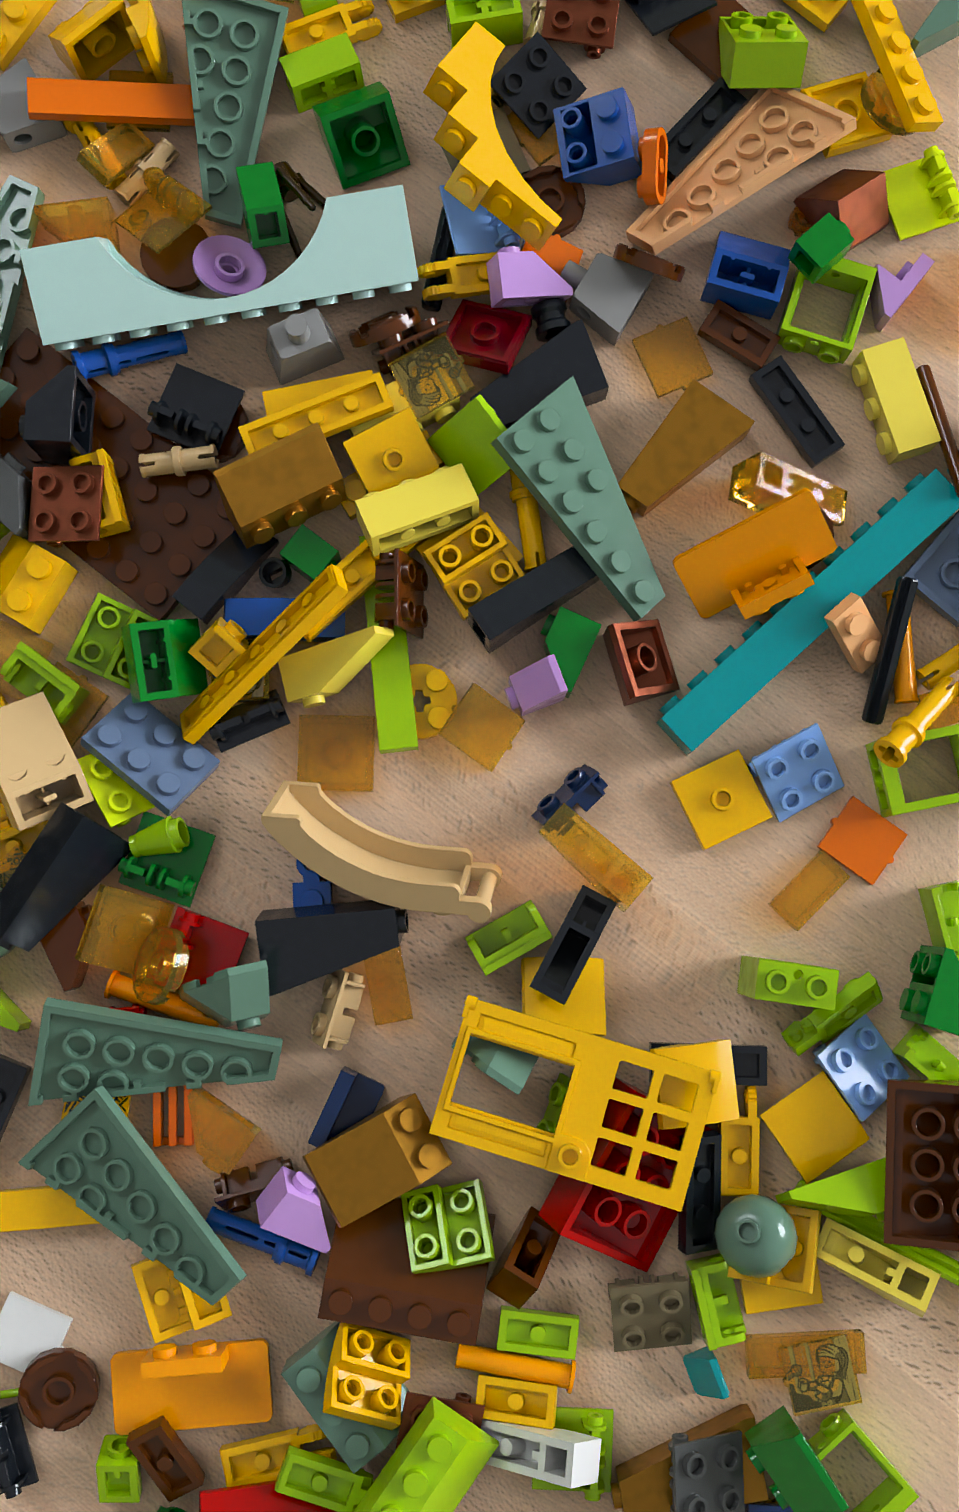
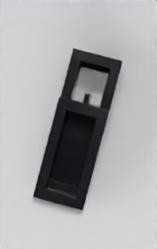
M235 530L192 572L172 597L208 625L224 605V599L236 597L259 569L262 562L269 557L280 542L275 537H272L265 543L256 544L247 549Z
M583 885L529 987L565 1005L617 902Z

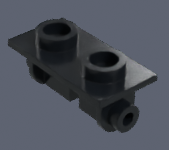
M277 689L263 694V696L255 697L230 708L209 729L212 739L216 740L222 753L291 724Z
M18 1402L0 1408V1495L5 1494L6 1499H10L22 1493V1487L39 1481Z

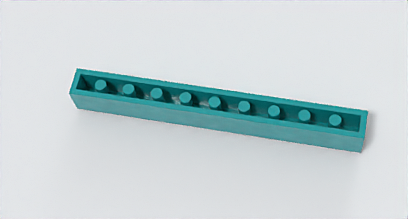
M937 468L926 478L921 472L903 488L908 493L903 499L898 502L894 497L891 498L876 512L881 519L873 526L866 521L850 536L854 543L845 551L839 546L832 554L825 558L823 562L828 567L819 575L813 570L810 572L815 583L814 585L806 588L803 593L791 600L787 598L771 607L768 611L773 615L772 618L764 625L757 620L741 635L746 641L735 650L732 645L728 646L714 659L719 665L709 675L702 670L687 684L691 691L680 700L675 695L659 709L664 716L656 723L686 756L693 752L829 628L824 616L851 592L861 597L864 596L959 509V497L956 495L954 486Z

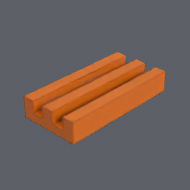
M184 1085V1136H178V1086L168 1087V1136H164V1092L153 1093V1147H161L162 1145L192 1146L194 1144V1089H187L186 1085Z

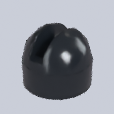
M271 557L264 560L260 565L259 577L261 582L267 587L282 588L291 581L292 571L285 560ZM283 571V574L281 576L272 580V575H275Z

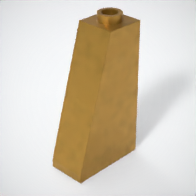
M693 379L618 483L631 514L637 512L644 517L747 436L755 421Z
M741 1404L684 1432V1434L688 1435V1441L733 1431H742L744 1503L748 1504L769 1499L764 1472L758 1473L745 1452L751 1446L744 1433L756 1425L755 1417L748 1404ZM672 1439L615 1466L617 1482L610 1483L614 1509L622 1508L623 1512H670V1506L673 1505V1497L669 1481L673 1477L669 1475V1468L673 1466V1463H671V1451L668 1449V1443Z

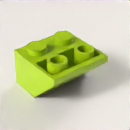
M736 11L731 14V17H719L721 76L729 89L801 88L809 41L787 13L771 11L767 13V16H753L749 12Z

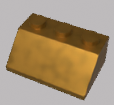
M317 422L213 472L226 515L247 549L256 544L265 543L274 535L290 527H297L307 519L325 510H332L341 502L347 500L343 477L322 429Z

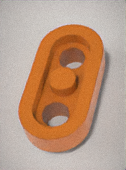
M663 127L647 128L643 137H640L638 141V154L642 161V174L637 178V194L640 199L644 200L647 206L662 205L667 194L668 140Z

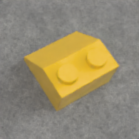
M90 0L84 5L82 10L69 20L58 24L55 30L48 35L57 56L77 80L97 79L134 50L125 29L131 26L123 0Z
M13 534L0 554V613L40 635L78 571L65 560L35 543L28 542V540Z

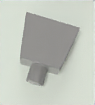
M26 58L20 60L0 75V135H2L10 150L15 153L68 135L61 121L29 119L27 77H37Z
M598 253L588 270L569 260L560 276L575 289L569 306L571 312L582 319L583 322L606 341L615 346L648 290L654 273L603 253Z
M317 308L300 314H292L287 319L267 328L266 352L280 385L345 360L331 325Z

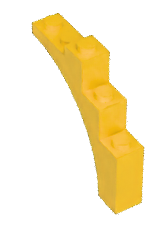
M475 22L437 65L423 91L425 95L448 112L433 140L460 161L444 189L473 212L481 204L535 249L540 251L562 221V218L538 197L520 175L506 152L496 128L491 106V78L495 62L505 45L478 22Z

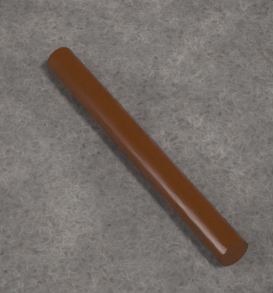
M921 365L916 369L938 429L941 438L939 444L956 495L959 497V451L929 365Z

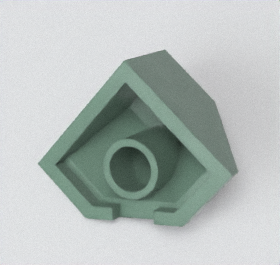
M266 960L226 968L206 978V984L200 985V980H193L182 984L178 990L181 1000L226 1028L237 1025L238 1031L261 1026L260 1020L270 1014L269 979Z
M470 1036L465 1055L468 1054L472 1057L471 1061L475 1063L477 1068L517 1095L523 1089L539 1058L538 1056ZM455 1037L454 1041L452 1042L451 1047L453 1049L455 1047L457 1037Z

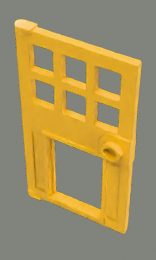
M468 995L464 1001L463 1020L429 1133L681 1212L712 1098L717 1093L721 1080V1072L697 1067L478 1000V997ZM470 1036L573 1067L554 1133L451 1101ZM620 1061L653 1070L646 1098L612 1088ZM665 1074L698 1084L691 1111H685L657 1102ZM609 1099L643 1109L635 1136L602 1126ZM654 1113L687 1122L679 1150L646 1140ZM599 1137L632 1147L625 1174H619L591 1165ZM643 1151L676 1161L669 1188L635 1178Z

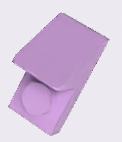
M922 253L914 265L907 261L896 276L881 265H875L874 268H877V272L869 296L874 327L878 331H882L935 262L924 253Z

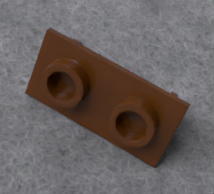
M278 1157L255 1164L258 1178L254 1180L251 1179L248 1166L221 1173V1178L214 1179L216 1193L218 1195L223 1194V1196L214 1198V1202L222 1209H228L230 1213L241 1212L251 1208V1203L256 1202L257 1198L282 1166L294 1171L291 1159L284 1160L283 1157Z

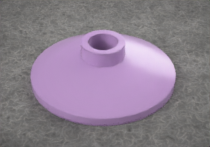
M228 235L211 236L201 241L193 253L192 264L195 274L205 286L219 294L231 297L244 294L261 287L265 281L267 270L262 255L257 249H253L248 242L240 238Z

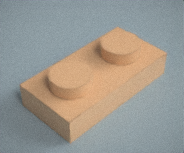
M851 592L825 615L824 619L852 669L862 674L876 662L882 635L861 596Z

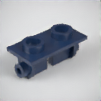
M584 764L582 767L572 770L565 777L564 784L554 794L544 797L539 802L537 811L531 816L544 826V829L552 838H555L558 834L563 836L581 818L572 807L577 803L587 812L605 795L603 790L608 785L599 776L600 773Z

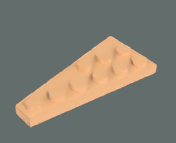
M761 88L667 187L664 204L649 206L626 230L629 242L653 255H657L857 129L856 117L792 88Z

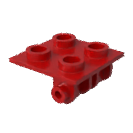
M178 906L150 979L158 981V985L172 989V987L180 989L182 984L193 980H200V985L206 984V978L213 976L215 972L237 966L249 932Z

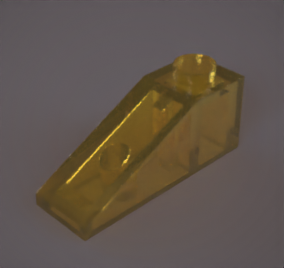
M760 451L732 467L728 500L758 513L795 492L808 488L814 494L818 505L822 507L832 521L833 526L839 527L844 525L848 491Z
M565 803L559 807L539 831V834L595 889L605 897L617 902L616 906L623 912L629 908L653 879L650 874Z

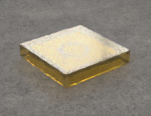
M299 714L297 781L319 783L322 791L374 792L376 717Z
M100 883L75 959L150 978L175 905Z

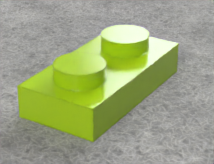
M501 1305L496 1349L575 1360L579 1315L520 1308L518 1310L512 1306Z

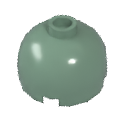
M749 1194L736 1197L724 1206L717 1218L715 1238L719 1252L726 1263L742 1275L759 1279L775 1276L782 1271L781 1269L787 1265L789 1260H792L796 1253L798 1236L794 1220L782 1205L767 1196Z

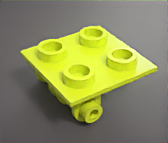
M936 145L927 148L923 152L925 158L883 171L886 176L888 212L899 241L959 222V192L956 187L957 184L944 157V151L939 150Z
M91 753L77 759L91 794L110 828L116 825L118 828L123 827L132 821L131 818L155 808L151 802Z

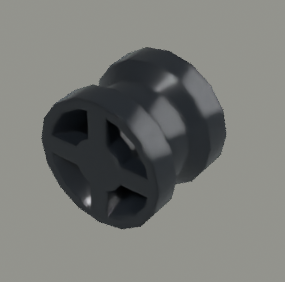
M551 298L533 305L530 309L532 319L537 323L535 334L538 341L548 342L571 325V322L565 317L567 305L564 299Z

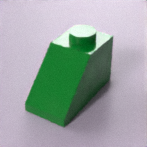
M560 606L556 616L549 613L540 634L546 636L543 645L546 656L555 655L568 688L565 697L569 698L602 625Z

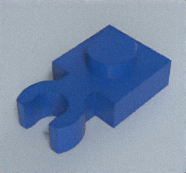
M297 859L296 866L299 873L303 875V882L292 883L293 907L333 904L332 882H321L320 875L308 870Z

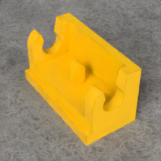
M102 448L96 450V452L70 459V466L104 465L100 538L131 530L113 460Z

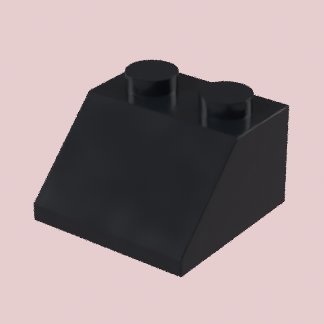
M66 366L26 401L25 415H21L19 419L20 436L45 463L69 464L70 459L89 454L92 451L96 392L76 366Z

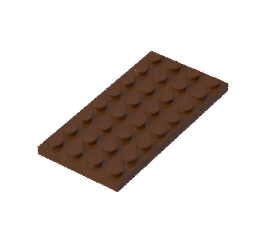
M27 327L5 352L0 372V379L18 388L0 408V454L5 456L9 452L26 466L23 473L32 481L33 467L70 466V464L45 463L20 436V416L25 415L26 401L66 366L73 364L52 346H43L41 338ZM89 378L87 382L96 392L91 453L103 448L113 460L131 530L100 538V541L63 542V545L159 621L166 620L179 604L172 595L192 572L235 531V528L226 515L214 474L208 469L187 471L186 476L179 477L175 473L149 478L142 477L139 467L151 465L140 464L139 454L171 451L172 447L177 445L169 439L147 431L149 423L94 379Z

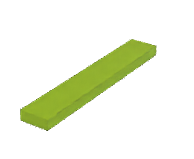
M359 536V545L365 540V536ZM374 585L364 594L367 628L379 626V623H375V603H383V601L375 600V595L394 593V590L375 589ZM394 626L393 630L394 636L371 659L380 754L419 750L407 633Z

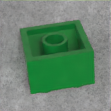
M380 81L312 106L324 145L343 190L411 165L390 92Z
M784 1405L744 1433L751 1446L745 1451L759 1474L766 1470L774 1481L769 1486V1489L783 1510L790 1506L793 1512H844L849 1508L829 1473Z

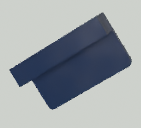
M344 1066L308 1143L318 1147L373 1114L383 1094L385 1085Z

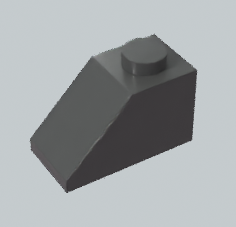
M9 452L5 456L0 454V521L15 535L28 540L32 481L23 473L26 466Z

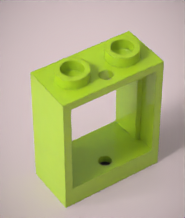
M842 258L815 282L855 295L841 341L790 326L804 280H808L796 268L776 332L781 337L778 344L782 345L789 352H806L815 355L824 363L843 364L853 350L877 268Z
M959 724L926 730L924 742L949 737L959 778ZM876 741L865 745L882 817L959 802V793L905 803L898 768L889 767L877 758L873 749Z
M741 955L737 993L757 1000L835 1011L839 970Z
M844 1408L838 1413L828 1415L821 1422L819 1431L807 1440L819 1460L821 1461L851 1433L888 1475L851 1512H904L919 1498L908 1481Z

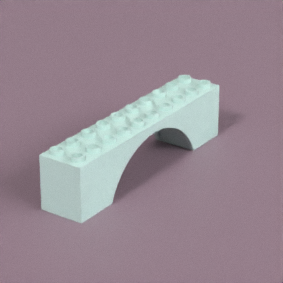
M403 184L326 197L318 227L301 255L272 281L257 289L232 297L204 298L191 296L157 284L130 265L108 238L92 237L19 250L43 346L54 344L56 351L85 346L84 339L92 337L93 345L121 340L120 332L129 331L130 338L153 335L158 333L157 326L166 325L168 332L194 327L193 320L200 318L204 319L205 326L230 321L229 313L241 312L242 319L266 315L265 307L278 305L279 313L299 310L303 308L301 301L315 299L316 306L334 304L339 302L338 295L352 292L353 300L374 297V288L388 286L390 294L412 290L411 282L419 281Z

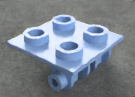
M445 185L439 186L456 255L498 252L500 248L517 246L521 249L519 244L521 237L481 204L473 212L444 189Z
M818 723L808 728H803L792 737L784 739L781 743L773 745L769 750L752 757L751 763L748 764L751 774L754 777H759L778 822L784 821L844 787Z
M866 1014L847 1027L829 1045L822 1044L812 1051L815 1055L813 1060L815 1064H819L825 1074L829 1075V1080L836 1085L837 1091L861 1122L865 1121L887 1099L888 1079H908L910 1077Z

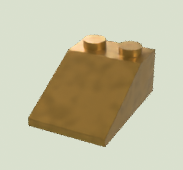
M416 1093L397 1098L302 1156L339 1228H343L419 1186L453 1164L439 1137L429 1133L431 1122Z

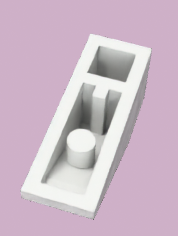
M482 1419L481 1429L499 1441V1446L486 1463L487 1465L570 1489L598 1483L601 1438L566 1429L553 1428L552 1430Z

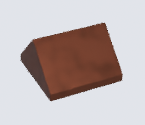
M842 169L799 195L793 201L812 225H815L828 212L836 220L845 223L850 230L851 236L855 239L848 252L886 228L889 224L885 172Z
M658 619L613 623L607 626L603 639L624 706L680 690Z

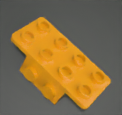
M803 488L677 555L673 559V566L702 618H709L737 604L746 620L752 616L764 614L771 606L787 598L796 597L803 593L806 588L814 585L815 583L806 567L832 554L836 550L837 545L814 494L810 489Z
M263 1338L225 1342L207 1339L194 1342L192 1345L176 1346L175 1343H164L150 1349L118 1351L111 1358L114 1429L119 1435H129L133 1430L162 1415L174 1431L267 1422L272 1418L273 1397L269 1344Z

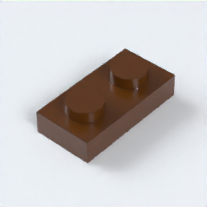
M719 299L697 333L701 338L755 371L764 366L781 338Z
M163 1415L129 1433L126 1445L169 1503L203 1486L205 1472Z

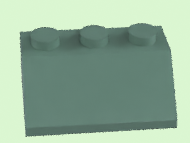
M335 1321L286 1360L281 1375L354 1474L387 1448L398 1435L400 1426L394 1430H388L323 1413L328 1366L338 1326L341 1323ZM404 1384L401 1385V1417L406 1392H409Z

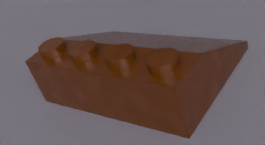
M888 1079L884 1243L959 1252V1081Z
M397 1197L343 1228H339L336 1223L318 1318L475 1347L489 1262L450 1270L413 1274L410 1266L402 1200L400 1197ZM488 1213L493 1238L496 1215Z

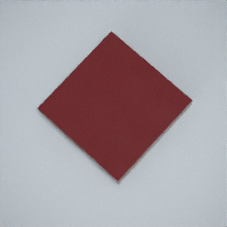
M463 299L443 337L447 338L458 359L453 360L451 355H449L451 361L508 375L532 326V315L503 308H491V305Z

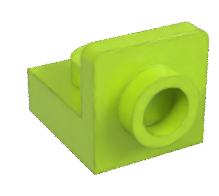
M109 1434L104 1436L96 1463L99 1503L140 1502L143 1490L140 1462L126 1445L128 1435Z

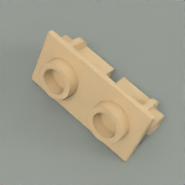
M340 969L326 977L322 988L323 1004L320 1012L314 1015L311 1023V1034L313 1035L311 1040L324 1049L329 1047L342 1051L343 1045L348 1044L355 1017L345 1015L343 1011L344 1007L358 1010L366 984L362 983L363 975L354 972L348 973Z

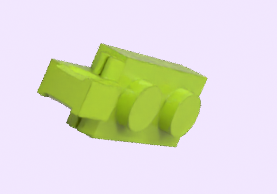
M869 971L860 978L850 980L836 996L835 1011L814 1008L807 1018L804 1017L801 1021H794L781 1033L784 1041L797 1056H800L819 1041L822 1044L827 1043L883 1001L877 980Z
M289 1445L276 1479L274 1490L278 1493L337 1512H353L375 1480H373V1474L365 1471V1469L361 1468L353 1474L346 1463Z

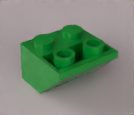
M198 618L133 623L121 627L133 703L198 695L208 687L205 667L188 653L189 648L201 637Z
M921 945L920 951H916L911 959L910 972L913 975L909 988L906 987L903 990L900 998L899 1008L902 1010L900 1018L959 1036V959L953 949Z

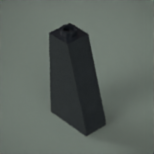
M581 319L571 324L512 367L508 375H501L472 396L470 401L481 394L508 429L572 376L576 381L586 406L606 400L609 386Z
M574 546L468 608V624L490 654L598 582L599 577Z
M61 802L0 892V946L11 950L13 945L29 952L120 863L123 857H126L131 852L129 842Z
M372 900L262 910L255 920L260 961L266 960L268 966L269 996L276 995L399 947L404 935L403 933H408L409 931L407 910H400V908Z

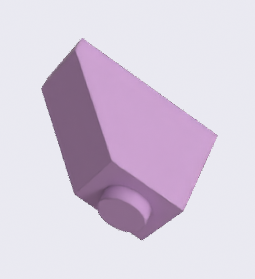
M517 246L503 247L486 263L491 308L533 306L538 302L551 298H561L566 301L573 295L572 287L534 251H520V248Z
M554 654L546 656L509 676L508 683L510 687L504 689L511 709L518 708L521 716L563 701L568 691Z
M282 1166L256 1200L260 1228L327 1254L331 1247L315 1180L305 1172H296Z

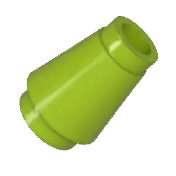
M168 816L136 834L130 835L128 842L134 857L180 853L182 848L189 846L190 836L186 823L181 817L173 818Z

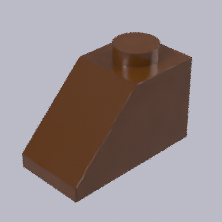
M80 901L40 940L64 992L75 990L82 986L100 936L96 928L99 925L98 916L90 904L85 905L84 901Z
M532 1206L526 1212L500 1255L486 1286L487 1290L518 1310L538 1290L561 1236L538 1215L539 1210Z

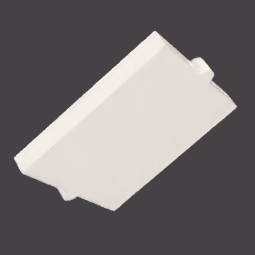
M11 1291L0 1313V1363L24 1373L28 1364L40 1353L53 1348H64L62 1343L74 1318Z

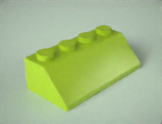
M433 1396L353 1512H453L499 1446V1441Z

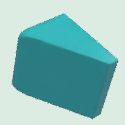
M704 1347L683 1357L692 1386L698 1395L719 1399L729 1397L728 1387L713 1351H709L708 1347Z

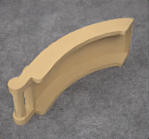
M284 780L261 815L264 827L291 855L321 877L349 892L378 903L407 910L433 912L440 916L450 914L468 915L476 923H484L490 918L492 895L494 889L500 884L503 873L496 864L473 862L472 852L468 848L421 844L378 831L360 822L338 807L323 793L321 785L314 782ZM470 881L480 882L476 896L466 895Z

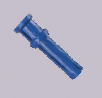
M177 330L123 345L113 346L112 343H103L101 348L82 353L74 350L70 351L73 366H76L87 380L109 374L111 377L117 376L118 373H121V369L174 355L188 353V348L182 330Z
M212 1206L206 1218V1222L215 1234L272 1255L271 1260H274V1263L279 1265L283 1262L305 1270V1275L312 1276L321 1254L320 1251L262 1229L260 1224L222 1211L215 1206Z

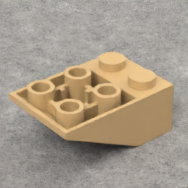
M43 691L0 707V799L12 827L19 831L50 819L61 802L75 809L94 801L81 766Z

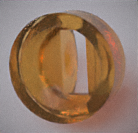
M796 206L789 215L788 228L794 232V236L801 237L813 225ZM805 219L808 223L805 224L802 220Z

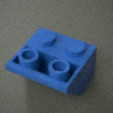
M623 87L553 109L561 167L565 182L611 186L638 178L642 174V161L638 154L639 138L634 107Z
M720 230L700 301L715 305L719 299L739 312L771 320L780 302L789 270L790 260L788 256L790 249Z

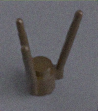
M282 161L273 165L282 200L292 202L299 198L310 211H315L316 206L307 196L308 194L324 208L326 199L308 184L300 173H295L288 162ZM285 211L290 245L296 258H298L302 251Z

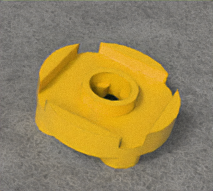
M411 664L413 698H415L416 692H423L424 697H430L431 699L430 704L424 705V711L417 712L414 706L418 740L430 739L440 734L454 718L457 710L456 690L446 673L441 669L428 664Z

